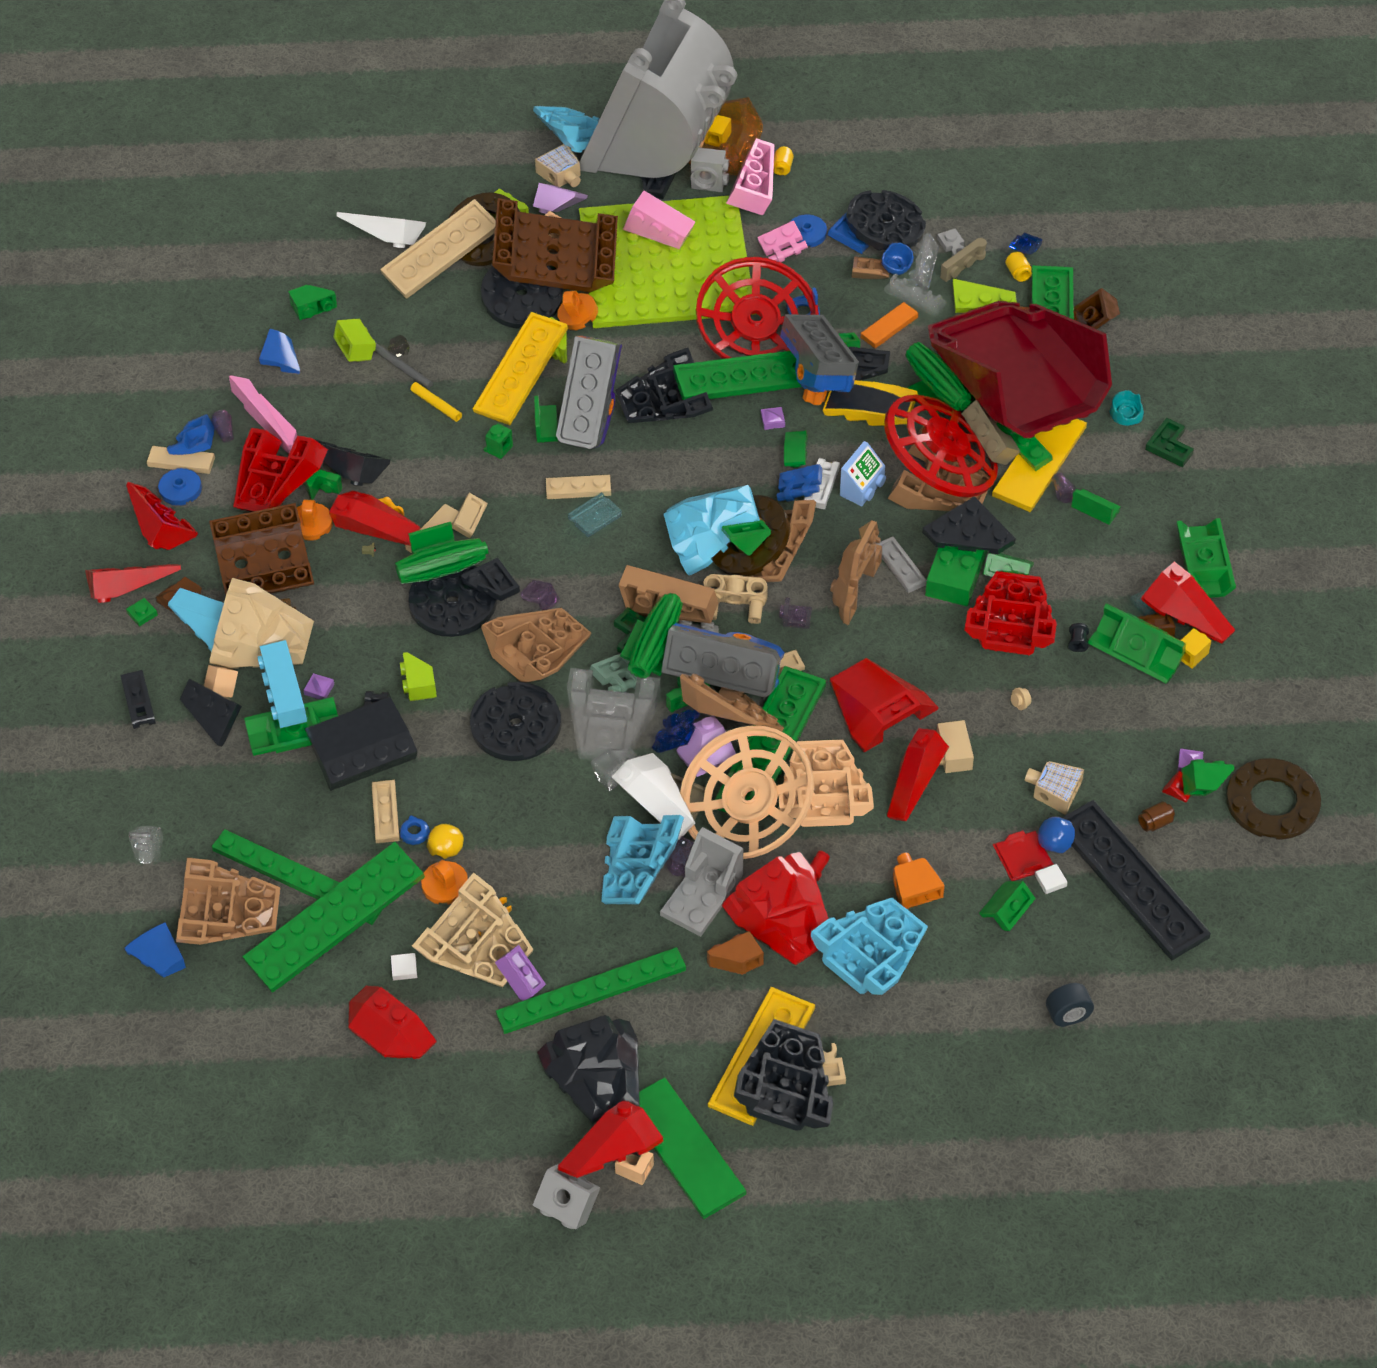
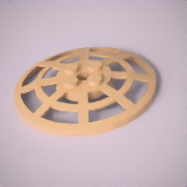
M751 725L727 731L705 745L687 768L680 794L690 813L705 811L708 822L716 831L715 834L736 842H749V852L743 853V859H747L776 849L795 833L806 817L811 805L814 780L811 764L797 742L777 729ZM767 736L778 739L781 743L775 754L765 750H750L747 737ZM738 739L740 753L725 760L718 768L707 761L719 748ZM789 747L802 760L807 775L795 779L791 768L783 760ZM751 758H765L771 760V762L763 771L753 768ZM742 761L743 770L738 771L732 777L724 773L733 764ZM778 766H780L785 772L788 782L776 786L775 781L771 777ZM702 768L711 775L705 789L704 802L690 803L692 785L697 773ZM717 781H720L725 785L722 799L712 800ZM808 785L805 803L801 813L795 820L789 814L795 803L796 789ZM750 791H755L754 797L746 801V794ZM789 792L788 803L784 812L775 807L778 795ZM724 808L731 817L721 827L714 817L713 810ZM768 815L777 819L769 828L759 832V821ZM738 822L749 824V835H737L730 831ZM782 824L790 827L775 842L759 849V839L770 835ZM693 825L688 832L695 840L698 831L695 825Z

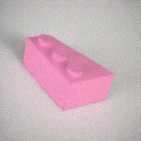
M643 191L633 205L623 230L680 249L691 233L695 221Z

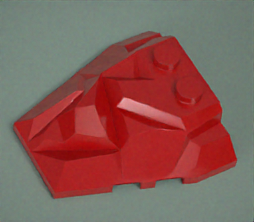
M996 571L985 586L983 595H979L973 608L970 607L967 611L964 631L973 639H979L981 646L987 650L1031 655L1034 653L1035 647L1045 648L1053 644L1057 623L1052 618L1051 605L1047 604V594L1041 577Z
M800 852L790 854L785 858L782 856L776 857L738 883L736 891L729 895L722 904V907L735 925L750 931L754 938L770 946L773 951L794 965H797L818 951L810 935L815 928L828 919L814 870Z

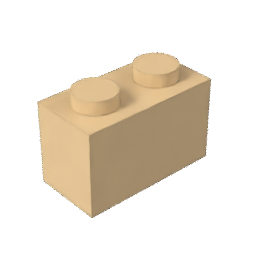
M965 720L938 723L937 732L949 746L939 765L944 766L945 773L972 770L974 756Z

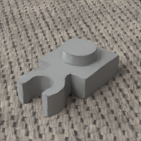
M956 229L937 234V240L946 252L952 251V256L965 248L964 240Z

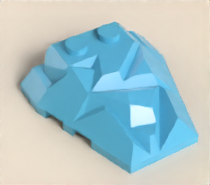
M534 106L533 109L539 119L554 132L564 145L571 147V151L583 152L586 149L599 122L598 117L593 116L591 118L585 116V113L566 107Z
M749 485L686 498L669 507L667 512L664 513L672 547L679 555L680 562L688 575L708 567L713 562L711 558L720 550L724 553L729 548L727 544L730 540L722 532V526L760 520Z
M663 815L661 824H641L631 816H614L606 844L610 846V857L605 856V864L609 866V871L603 877L601 902L604 904H639L656 879L657 874L675 849L684 820L683 816Z
M889 898L866 906L865 911L856 914L854 911L846 914V917L838 920L834 917L827 919L815 928L810 936L816 948L823 953V963L858 993L864 994L869 991L871 994L883 995L900 980L928 926L894 898Z

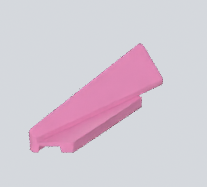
M229 376L231 391L244 404V409L265 430L281 440L280 446L289 454L297 437L296 429L257 392L249 379Z

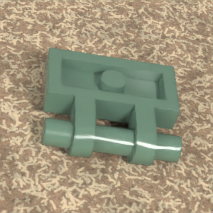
M621 653L592 664L589 670L602 685L612 684V686L608 687L610 695L623 694L627 689L638 688L647 681V678L636 677L628 670L629 661L620 657Z

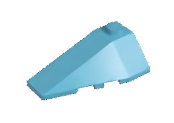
M179 588L169 601L168 606L185 624H188L195 631V635L199 639L201 638L212 652L224 603Z

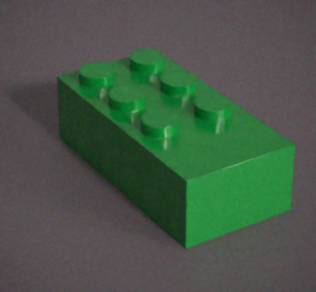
M953 546L938 548L927 578L925 596L968 607L988 551L976 549V552L958 550V547Z

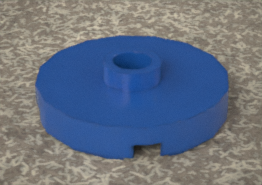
M806 214L791 220H794L803 240L797 243L805 240L807 246L815 247L822 244L826 239L827 226L821 218Z
M179 468L164 474L159 481L158 488L165 502L171 505H185L186 502L190 500L192 502L197 499L201 494L202 485L200 477L194 471Z

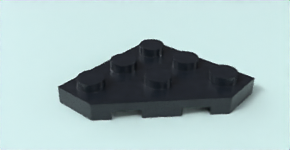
M975 496L924 526L922 533L932 544L939 548L953 546L958 547V550L976 552V549L987 550L990 554H1000L1016 542V538Z

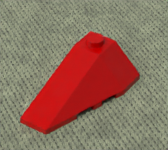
M131 482L126 484L142 535L147 539L148 545L155 549L163 548L170 550L198 535V532L185 519L179 521L178 518L173 516L176 512L172 508L161 504L162 500L149 489Z
M357 491L338 495L329 511L336 527L411 546L408 534L421 530L420 526L374 496Z
M622 1101L609 1109L558 1165V1170L578 1178L603 1169L604 1163L615 1160L617 1162L625 1161L626 1155L637 1152L639 1155L647 1153L663 1142V1136L642 1107L628 1101Z

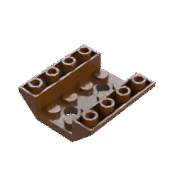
M296 503L209 521L225 595L232 578L254 583L270 594L314 585ZM284 550L289 551L291 554L285 560L280 559L278 556ZM241 559L248 563L242 569L235 566L236 562Z

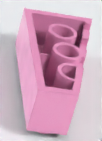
M756 138L744 160L726 204L759 215L765 213L772 201L774 144Z

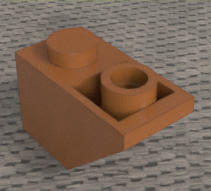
M750 931L744 934L735 935L731 940L723 944L714 945L707 951V963L710 967L743 975L763 965L764 952Z

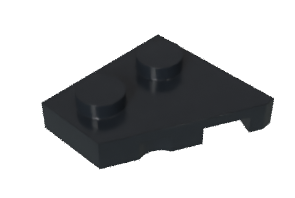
M676 173L659 178L641 177L643 190L657 199H664Z
M849 346L850 351L859 361L855 380L862 381L888 373L890 351Z
M498 558L461 575V581L464 584L499 601H503L520 592V586Z

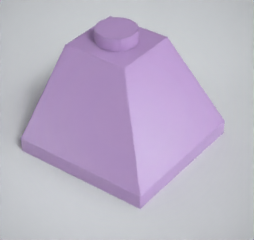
M539 183L533 206L539 208V212L545 214L549 211L559 212L587 199L588 195L554 185Z
M715 716L706 717L694 723L676 750L677 754L689 767L694 757L705 745L726 732L724 726ZM731 742L719 748L707 761L718 768L725 760L735 755L736 752ZM700 768L696 777L703 775L707 772Z

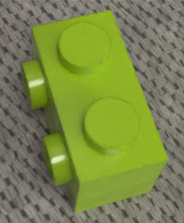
M337 320L333 337L349 362L371 360L376 349V343L361 320Z

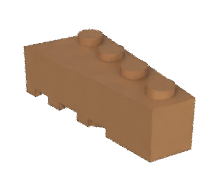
M629 565L626 566L619 582V588L626 608L628 607L642 616H648L662 595L669 593L678 595L683 603L679 620L711 623L718 606L714 588Z

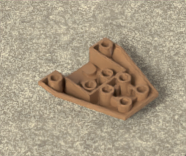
M562 608L498 617L482 624L481 627L492 658L520 682L541 680L558 672L591 635L588 629Z
M693 673L691 676L682 674L680 676L683 701L697 712L783 731L784 727L777 722L778 719L768 714L744 692L721 687L719 693L703 683L705 679Z

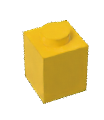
M717 115L705 136V143L723 148L731 134V118Z
M1193 628L1181 640L1186 643L1185 653L1181 661L1190 668H1194L1209 654L1212 640Z

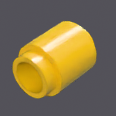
M783 146L775 151L773 166L775 174L787 175L790 172L794 157L790 148Z
M1013 252L1007 257L1005 263L1014 279L1024 282L1031 277L1032 268L1022 252Z

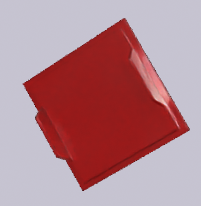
M1024 830L1008 835L1006 840L993 844L1011 881L1034 875L1036 871L1053 865L1047 851L1039 844L1036 831L1026 834Z

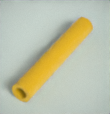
M417 382L412 384L410 390L452 420L457 422L462 418L461 412Z

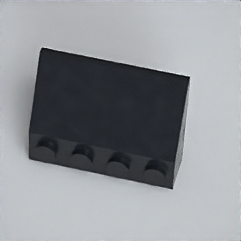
M391 697L305 728L330 791L411 761L417 757V748Z

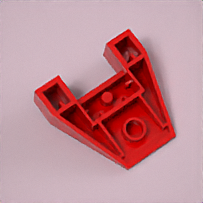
M251 428L243 446L233 507L251 512L276 507L320 469L328 449L313 438L297 436L289 456H277L276 454L282 441L267 430Z

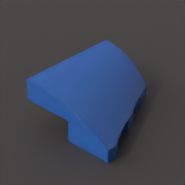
M269 329L259 358L260 364L278 366L281 368V372L300 374V367L291 338L280 331Z
M206 414L189 421L183 431L176 436L178 443L167 447L168 453L184 455L210 449L215 427L208 415Z
M166 923L145 932L125 947L127 954H132L142 964L153 968L163 978L186 968L184 959Z

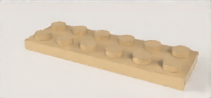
M474 199L381 268V273L407 299L495 233L496 220Z

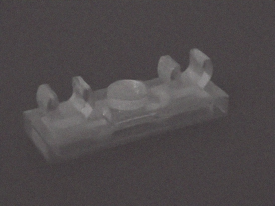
M930 233L924 234L922 242L916 244L919 249L914 251V254L917 256L915 270L909 272L911 279H907L911 287L919 285L923 291L929 289L939 249L938 244Z
M896 273L884 288V293L934 317L947 304V301L942 299L941 295L935 296L931 290L927 291L914 284H910L906 278H903V280L898 278Z

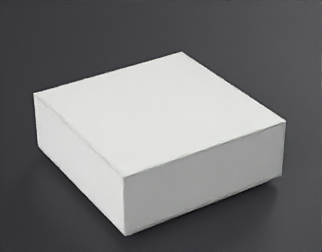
M1057 864L1035 872V877L1045 894L1067 887V880Z
M415 953L391 956L393 981L417 978Z

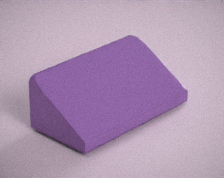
M519 945L495 962L522 1001L532 997L546 985Z

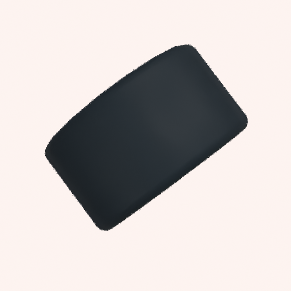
M1080 983L1063 985L1050 993L1046 999V1007L1053 1022L1060 1027L1083 1022L1094 1011L1092 999L1085 986Z

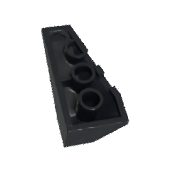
M316 440L328 449L323 462L343 478L350 479V483L353 485L363 486V483H373L390 464V459L369 453L355 452L356 450L339 447L335 444Z

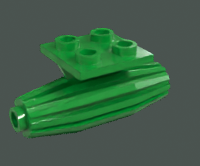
M920 342L914 343L907 349L905 356L917 376L922 380L909 386L908 389L916 390L918 395L928 396L945 402L957 411L965 410L969 407L972 398L970 393L938 354Z
M447 522L409 533L412 555L395 562V568L401 584L428 581L462 571L485 560V555L489 552L486 542H481L480 538L454 541L452 524Z
M674 593L662 595L648 614L645 622L637 620L620 657L629 661L628 670L634 676L647 678L651 672L661 676L668 630L675 623H678L683 606L678 595Z

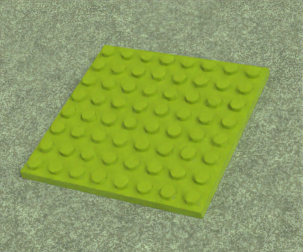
M729 196L662 201L695 221L691 233L680 249L623 230L634 204L579 208L580 221L595 223L598 213L618 216L614 283L589 292V295L593 297L598 306V314L592 322L593 328L696 320L697 297L707 277L721 265L734 259L747 257L740 211L738 207L726 204ZM749 267L731 270L723 274L722 277L728 285L739 280L750 279ZM716 281L706 292L702 308L714 310L716 300L723 291ZM752 286L741 287L734 290V292L741 298L751 294ZM728 296L724 299L720 312L732 313L735 304Z

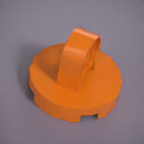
M577 291L564 292L563 303L558 309V318L560 322L567 324L568 330L583 329L586 327V323L590 320L592 322L595 320L598 314V306L592 296L584 293L578 294Z
M304 499L302 505L297 507L303 539L308 541L320 539V536L325 533L328 534L333 526L329 509L322 504L316 503L315 500Z
M441 860L425 870V878L421 880L422 891L426 898L435 904H452L459 896L458 890L468 880L467 873L459 864Z

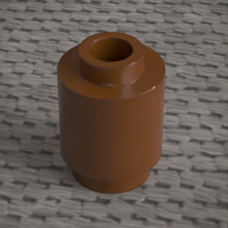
M1161 801L1143 810L1142 814L1138 815V821L1144 831L1153 832L1172 823L1175 812L1170 804Z

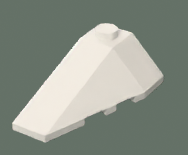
M337 212V217L385 242H391L393 247L405 248V244L413 245L426 225V222Z
M653 753L627 760L612 776L630 796L660 823L663 815L683 816L684 820L678 837L679 840L695 824L679 792V788L671 776L668 766Z

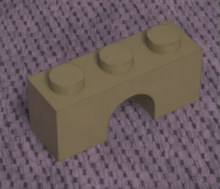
M977 400L962 413L991 461L1007 465L1021 452L1011 435L1005 434L997 427V422L990 417Z

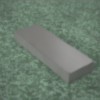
M894 537L883 540L880 544L877 543L882 546L883 561L908 593L926 585L927 580Z

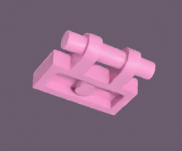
M794 220L757 237L766 256L774 253L768 259L783 262L785 258L793 254L798 255L802 250L808 248L805 240L797 243L803 240Z

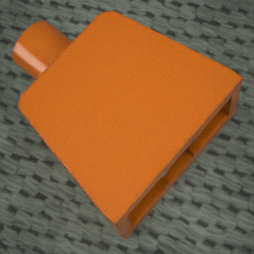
M903 853L897 857L899 865L893 868V882L898 902L903 907L908 909L943 898L945 885L925 858L912 860L909 853Z

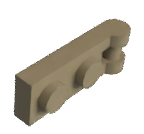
M978 238L941 264L940 278L947 282L951 278H956L966 267H971L976 260H983L986 256L987 241L983 238Z

